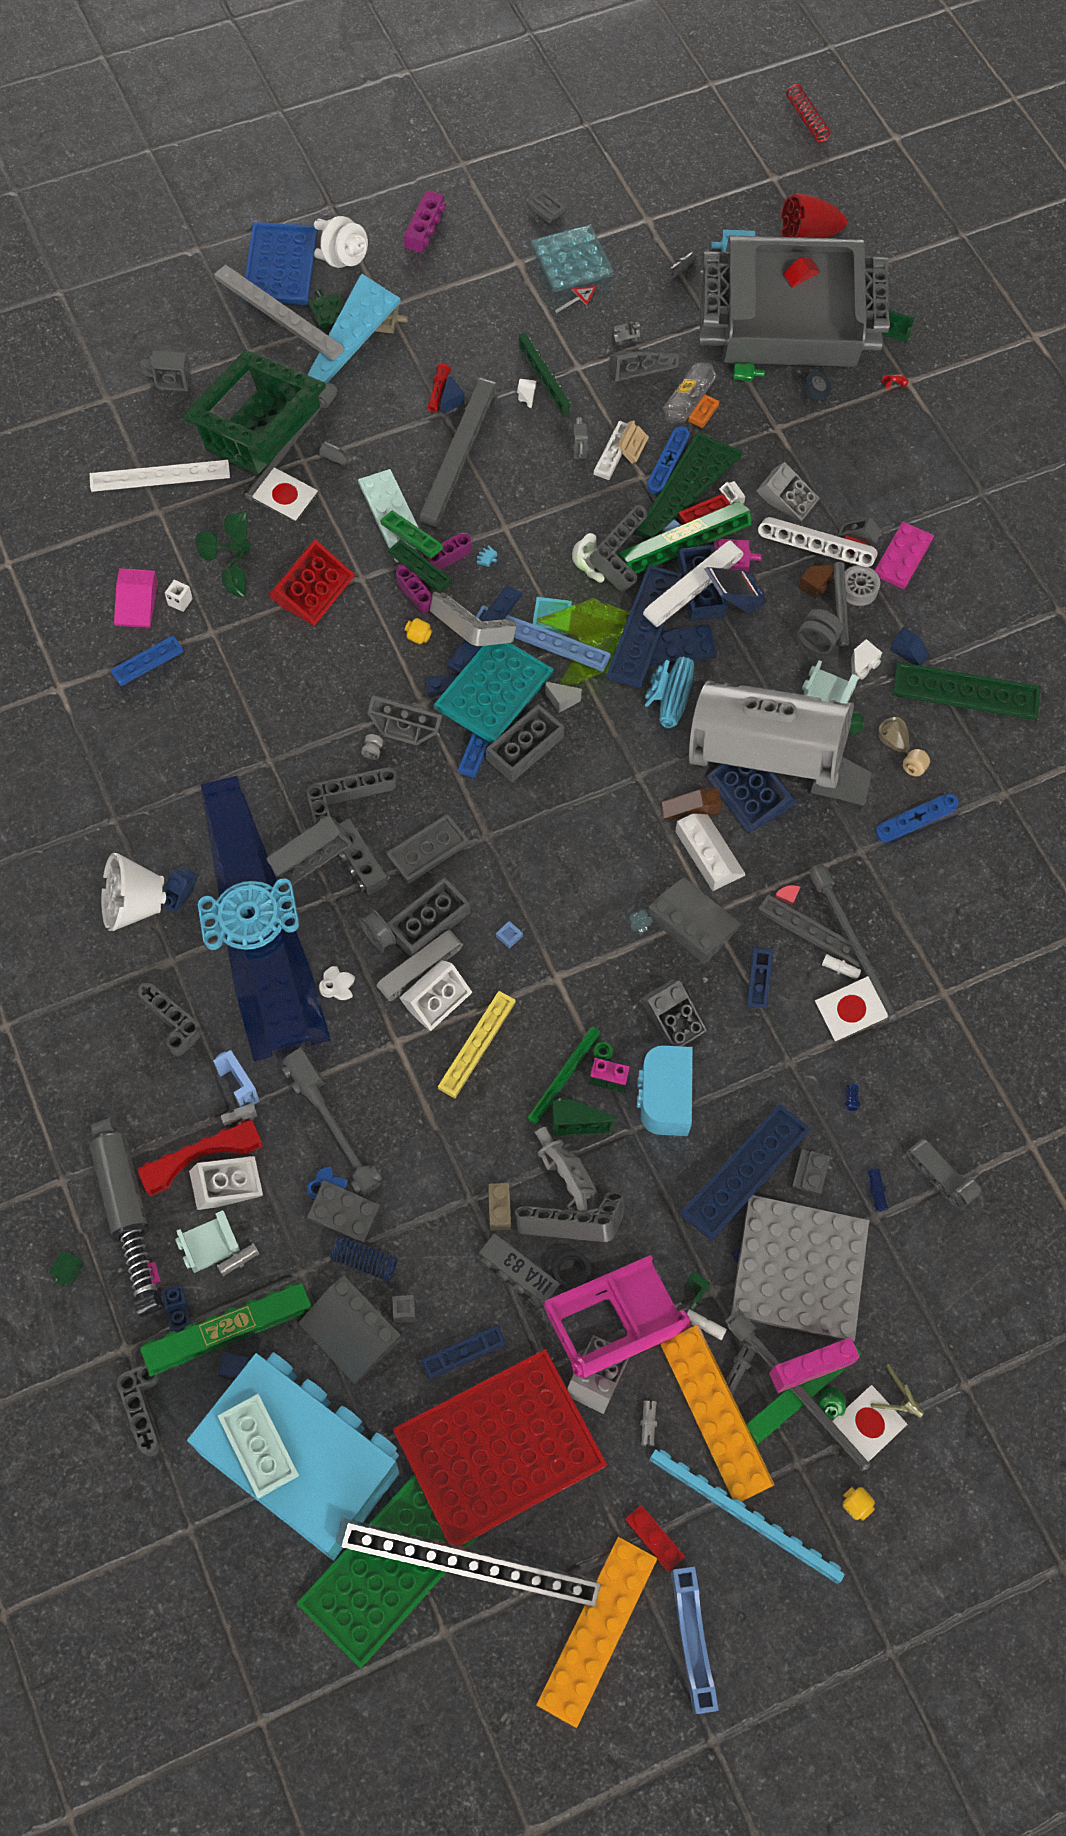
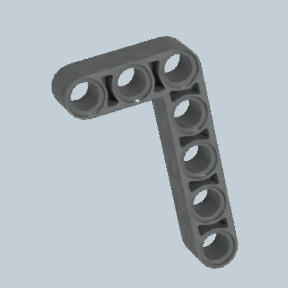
M640 505L635 506L591 553L589 558L590 562L622 592L627 591L636 582L637 576L615 554V551L646 519L647 510Z
M387 767L310 785L307 788V797L314 825L321 818L330 815L327 805L394 790L397 786L396 771L393 768Z
M619 1190L607 1192L597 1213L529 1206L520 1207L515 1211L517 1231L528 1235L599 1242L611 1241L615 1237L625 1214L624 1194Z

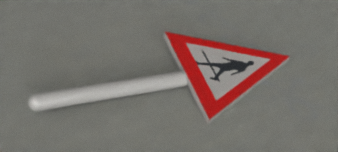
M597 286L571 288L578 297L559 307L555 312L558 313L579 299L587 306Z

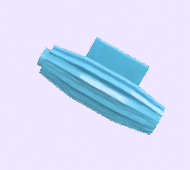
M677 658L670 674L667 672L670 661L666 660L662 666H658L656 673H653L650 677L649 683L651 686L645 694L647 699L645 706L648 707L653 700H661L659 721L666 728L675 727L686 708L694 672V662L690 658Z

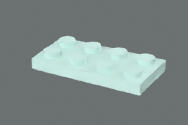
M259 1394L218 1415L258 1499L299 1476Z

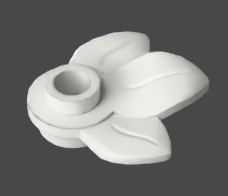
M337 966L328 968L324 972V980L319 984L320 993L324 997L330 998L334 996L339 1000L352 998L353 995L348 988L354 983L355 976L347 972L340 973Z

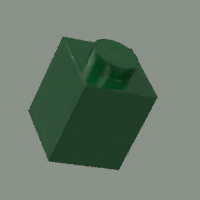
M61 1250L49 1274L54 1278L53 1281L61 1286H65V1284L72 1286L84 1263L80 1258Z

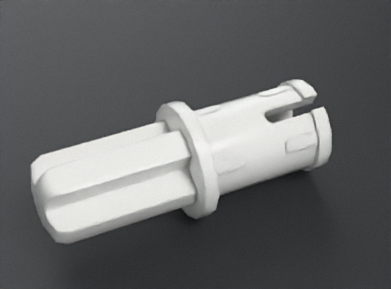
M828 954L822 963V966L838 972L837 974L842 973L854 979H858L861 973L860 969L844 963L845 960L841 961Z

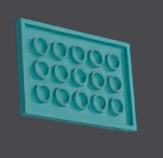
M511 643L486 645L477 652L436 701L434 709L488 742L493 743L510 728L553 674L554 669Z

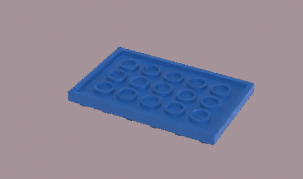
M253 222L245 278L282 304L308 305L318 230L315 229L314 225Z

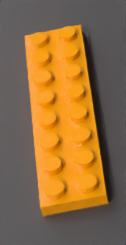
M695 1325L661 1343V1347L733 1501L738 1499L742 1502L774 1486L775 1484L699 1325Z
M620 1537L617 1538L597 1579V1582L600 1583L595 1607L585 1604L536 1706L571 1726L578 1727L658 1558Z

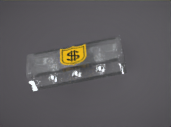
M695 363L663 407L668 421L685 422L717 377L712 364Z

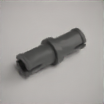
M689 252L684 258H679L676 264L668 269L669 275L674 278L680 272L686 271L688 266L697 260L696 255H693V252Z

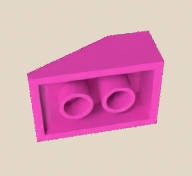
M119 568L116 583L114 625L150 628L158 587L155 571Z

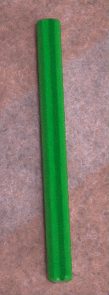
M595 1027L590 1028L528 1116V1120L531 1123L537 1124L600 1035V1030Z

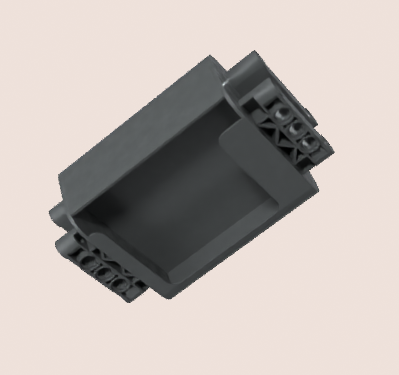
M729 235L726 252H703V271H700L699 345L723 346V363L751 362L753 364L856 367L862 350H882V333H888L890 325L888 257H865L864 240ZM799 257L812 258L820 273L791 288L783 273Z

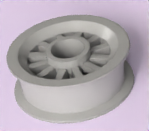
M860 565L848 568L845 571L846 601L857 606H864L873 602L880 588L878 574L873 569Z

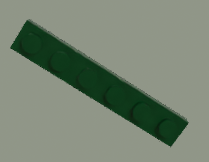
M525 332L519 334V347L562 416L570 415V399L566 398L562 387L557 384L554 374L550 373L547 363L543 362L539 350H536L533 345L532 339L528 338Z

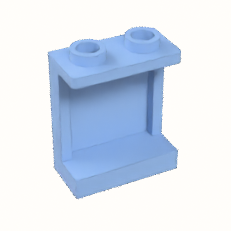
M232 1051L220 1053L213 1060L218 1074L221 1077L228 1072H232L241 1086L239 1090L234 1092L238 1106L243 1107L251 1103L255 1105L260 1102L254 1085Z

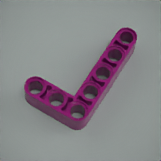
M460 533L441 543L443 544V549L431 559L424 554H421V556L439 570H442L470 554L471 537L467 533ZM404 565L399 566L396 570L398 586L419 612H429L431 594L421 582L422 579Z

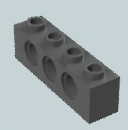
M348 819L340 823L353 844L339 853V856L343 862L346 861L349 866L347 868L352 876L355 875L358 879L356 882L360 890H364L367 895H370L387 886L386 875L351 820ZM355 856L361 857L358 860L353 859ZM364 871H370L369 874H362Z

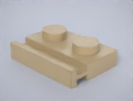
M634 420L628 423L617 445V448L622 450L621 453L631 463L637 462L649 438L639 426L634 424Z

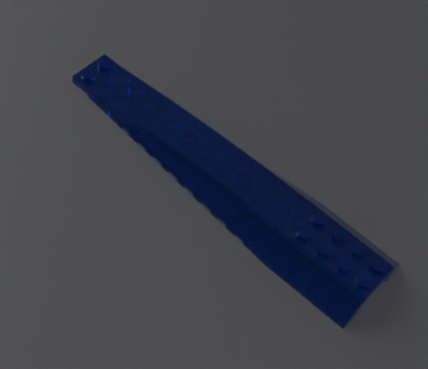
M237 776L201 784L219 897L233 885L242 882L257 881L274 887L277 880L271 865L266 859L268 857L245 796L240 789ZM284 902L282 904V908L288 909L286 903ZM248 909V915L245 917V919H249L254 916L251 910ZM287 919L285 925L292 926V919ZM281 929L280 933L271 942L256 949L243 950L228 945L235 992L254 1062L273 1057V1050L309 1040L311 1045L331 1040L311 968L296 931L286 932L284 929ZM233 940V943L243 945V943H238Z

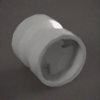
M369 734L365 737V746H363L361 754L365 758L376 760L380 756L379 749L383 745V739L380 736Z

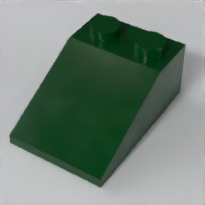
M558 1098L556 1101H552L553 1136L613 1133L615 1116L575 1100H568V1098Z

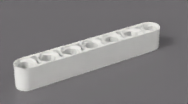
M772 517L765 518L758 528L759 534L764 538L864 567L873 565L877 557V550L872 546ZM764 525H769L771 530H767ZM781 530H786L788 535L782 534ZM801 534L805 539L801 540L797 535ZM814 539L820 540L821 545L816 544ZM831 544L837 545L838 549H833ZM847 549L854 550L855 554H850ZM864 554L871 555L872 559H867Z
M731 540L726 542L645 609L643 615L655 627L660 626L712 583L704 570L706 567L729 569L741 559L744 552Z

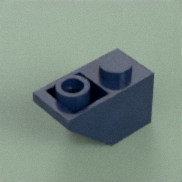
M184 866L171 871L164 889L166 901L161 905L176 913L193 892L199 875Z

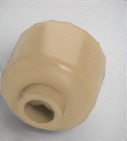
M920 749L911 750L903 760L904 770L912 776H921L930 764L928 754Z

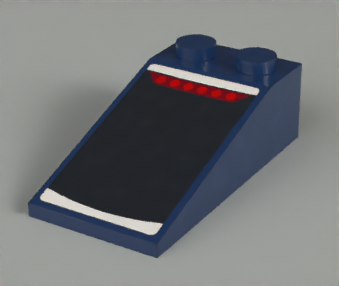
M706 567L704 569L721 597L751 615L767 602L764 597L766 595L760 586L756 585L755 582L757 580L752 573L748 574L744 570Z

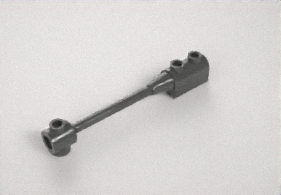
M300 1047L285 1057L283 1060L285 1066L282 1067V1070L287 1078L292 1076L295 1081L291 1084L297 1094L301 1092L319 1109L355 1169L352 1176L354 1181L351 1183L357 1193L361 1191L362 1194H368L380 1185L379 1181L383 1178L375 1166H362L325 1105V1100L319 1089L325 1082L307 1053Z

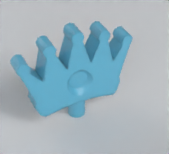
M488 546V550L483 548V552H479L480 556H477L478 560L476 561L479 565L489 567L491 562H497V559H494L497 557V552L490 546Z

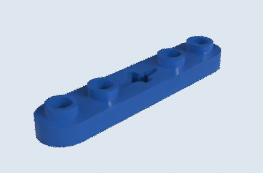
M679 426L673 430L648 480L647 489L651 494H660L670 478L689 440L690 432L686 427ZM672 455L671 460L665 465L666 460Z
M944 794L878 825L875 835L882 842H890L953 813L959 801L953 794ZM915 815H916L917 817L922 816V817L920 818V820H918V819L912 820Z

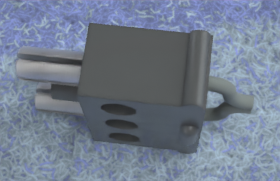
M578 417L576 418V424L573 425L572 450L574 459H586L589 444H587V425L582 424L581 417L579 424Z

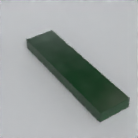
M401 539L388 550L392 557L441 594L452 584L450 577Z

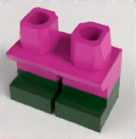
M595 1058L588 1084L606 1088L607 1081H609L607 1089L625 1093L630 1067Z

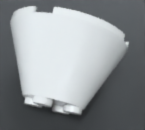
M112 853L109 856L103 878H107L106 889L102 888L101 894L103 922L106 928H110L108 931H115L160 913L161 904H164L166 901V893L162 892L164 877L153 873L118 853Z

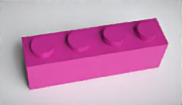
M850 1337L778 1364L769 1374L777 1392L780 1393L850 1366L860 1356Z

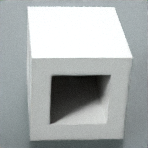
M173 580L165 592L168 605L184 612L193 599L190 587L176 580Z

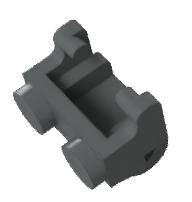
M639 322L613 326L611 328V337L615 346L623 345L625 340H630V343L640 341Z

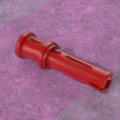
M443 363L438 364L436 367L437 373L433 377L434 386L427 406V410L433 413L438 410L443 388L446 385L448 375L451 373L450 366Z

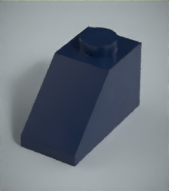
M905 627L896 635L890 651L914 665L922 666L930 656L920 637Z

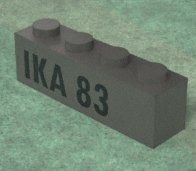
M495 1233L479 1252L481 1264L488 1269L492 1267L496 1270V1275L503 1281L508 1280L514 1284L512 1287L520 1294H523V1292L530 1297L529 1300L537 1307L541 1305L544 1308V1302L553 1298L560 1289V1283Z

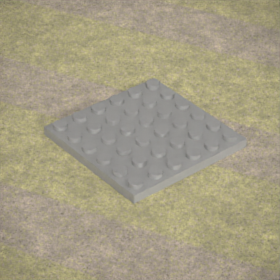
M753 1195L747 1202L731 1315L738 1310L753 1322L841 1341L851 1337L852 1341L855 1342L869 1220Z

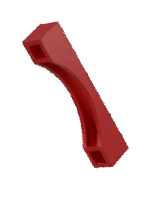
M243 1120L236 1127L231 1129L225 1128L213 1137L200 1139L197 1144L183 1146L180 1148V1151L174 1154L168 1153L163 1155L160 1160L144 1163L137 1171L150 1197L168 1189L179 1172L200 1157L220 1152L245 1155L263 1147L253 1121Z

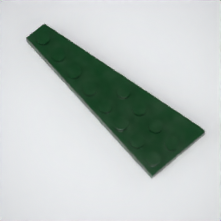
M697 432L649 510L646 519L638 528L637 535L651 539L662 533L678 517L679 512L686 510L741 458L743 451Z

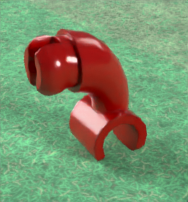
M901 374L885 375L882 379V384L887 382V389L891 387L892 382L905 387L908 385L909 380Z

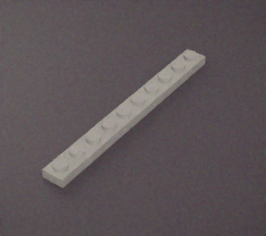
M226 264L214 274L217 281L330 360L334 361L344 352V346Z

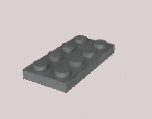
M446 814L387 852L386 857L409 884L468 846L470 841L452 818Z

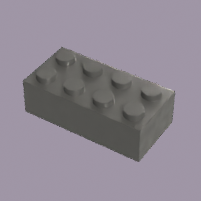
M538 704L486 748V760L512 783L564 738L565 727Z
M329 815L321 818L313 827L305 829L297 838L289 840L281 849L273 851L266 859L277 877L288 879L293 886L350 847L353 843L344 828Z
M444 878L389 921L387 925L391 929L396 943L409 957H412L470 914V903Z

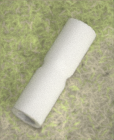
M689 1309L687 1315L693 1326L699 1325L700 1329H703L706 1333L722 1340L727 1330L726 1328L711 1320H707L704 1316Z

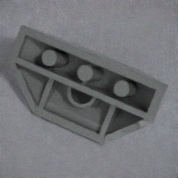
M374 695L371 697L368 715L382 736L416 746L438 733L443 716L425 708Z

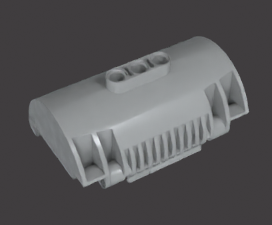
M708 680L700 692L693 717L689 763L706 767L710 761L816 779L818 786L835 789L838 782L841 759L851 726L854 703H839L831 699L829 702H825L820 697L744 685L733 687L729 683L719 684Z

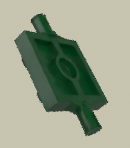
M317 289L315 294L318 298L309 300L308 307L320 329L333 327L345 304L338 293L324 296L322 290L319 289L318 291Z

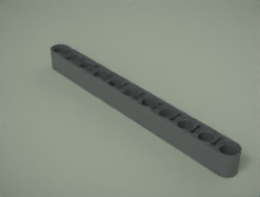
M479 378L421 511L420 523L438 527L494 397L497 382Z

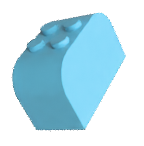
M655 1047L647 1053L643 1069L639 1070V1077L637 1078V1089H639L637 1108H640L641 1122L653 1134L688 1136L692 1124V1047Z

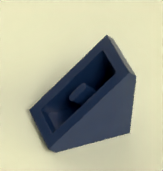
M451 376L447 377L441 401V413L443 414L464 404V391Z

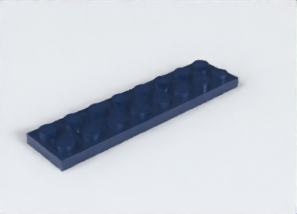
M648 565L606 679L638 688L642 687L665 622H663L660 626L655 627L643 615V612L652 602L682 579L681 573Z
M779 1104L681 1211L680 1215L710 1241H713L811 1129Z

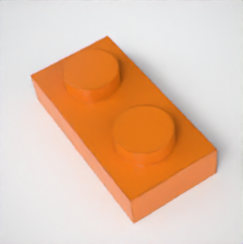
M704 394L689 416L688 422L704 428L719 406V401Z

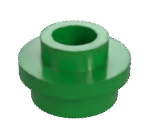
M599 1042L594 1046L593 1055L595 1058L607 1061L612 1057L613 1049L610 1044ZM600 1050H605V1051H606V1054H605V1055H601V1054L599 1053V1051H600Z

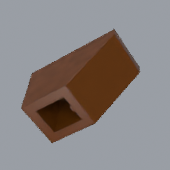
M834 564L811 566L801 577L798 588L815 599L819 594H824L828 587L827 585L835 581Z

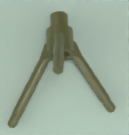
M887 1364L886 1368L904 1395V1400L901 1406L872 1403L871 1407L900 1410L903 1412L908 1411L910 1414H915L918 1418L922 1417L924 1411L913 1399L908 1385L903 1386L894 1370Z

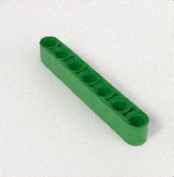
M856 1347L859 1356H861V1351ZM847 1367L800 1384V1386L813 1398ZM787 1389L747 1424L756 1446L804 1405L791 1389Z

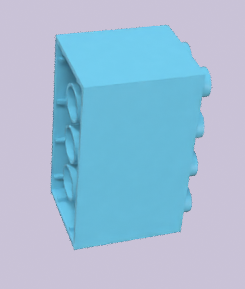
M273 1352L266 1361L256 1353L187 1441L202 1457L335 1562L344 1550V1547H341L336 1542L342 1518L364 1523L400 1474L395 1461L399 1456L396 1452L397 1448L377 1432L370 1441L361 1435L365 1430L361 1425L362 1421L346 1407L341 1405L335 1414L327 1408L331 1403L326 1398L327 1393L311 1380L306 1379L303 1385L299 1387L294 1383L297 1376L292 1372L293 1367ZM259 1394L299 1474L297 1478L259 1499L218 1418V1415Z

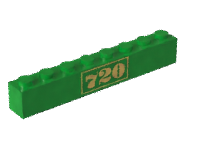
M740 501L620 551L618 556L635 574L647 570L648 565L656 566L677 557L679 549L700 547L750 526V510Z
M290 1284L281 1292H270L261 1300H250L241 1308H230L221 1316H210L201 1324L193 1323L186 1326L185 1330L176 1333V1331L167 1333L161 1340L156 1341L153 1339L145 1342L140 1351L149 1376L151 1377L306 1314L311 1309V1304L303 1284Z

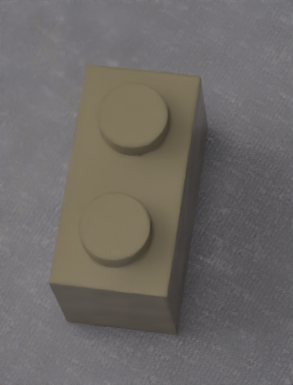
M509 1183L489 1184L490 1231L511 1230Z

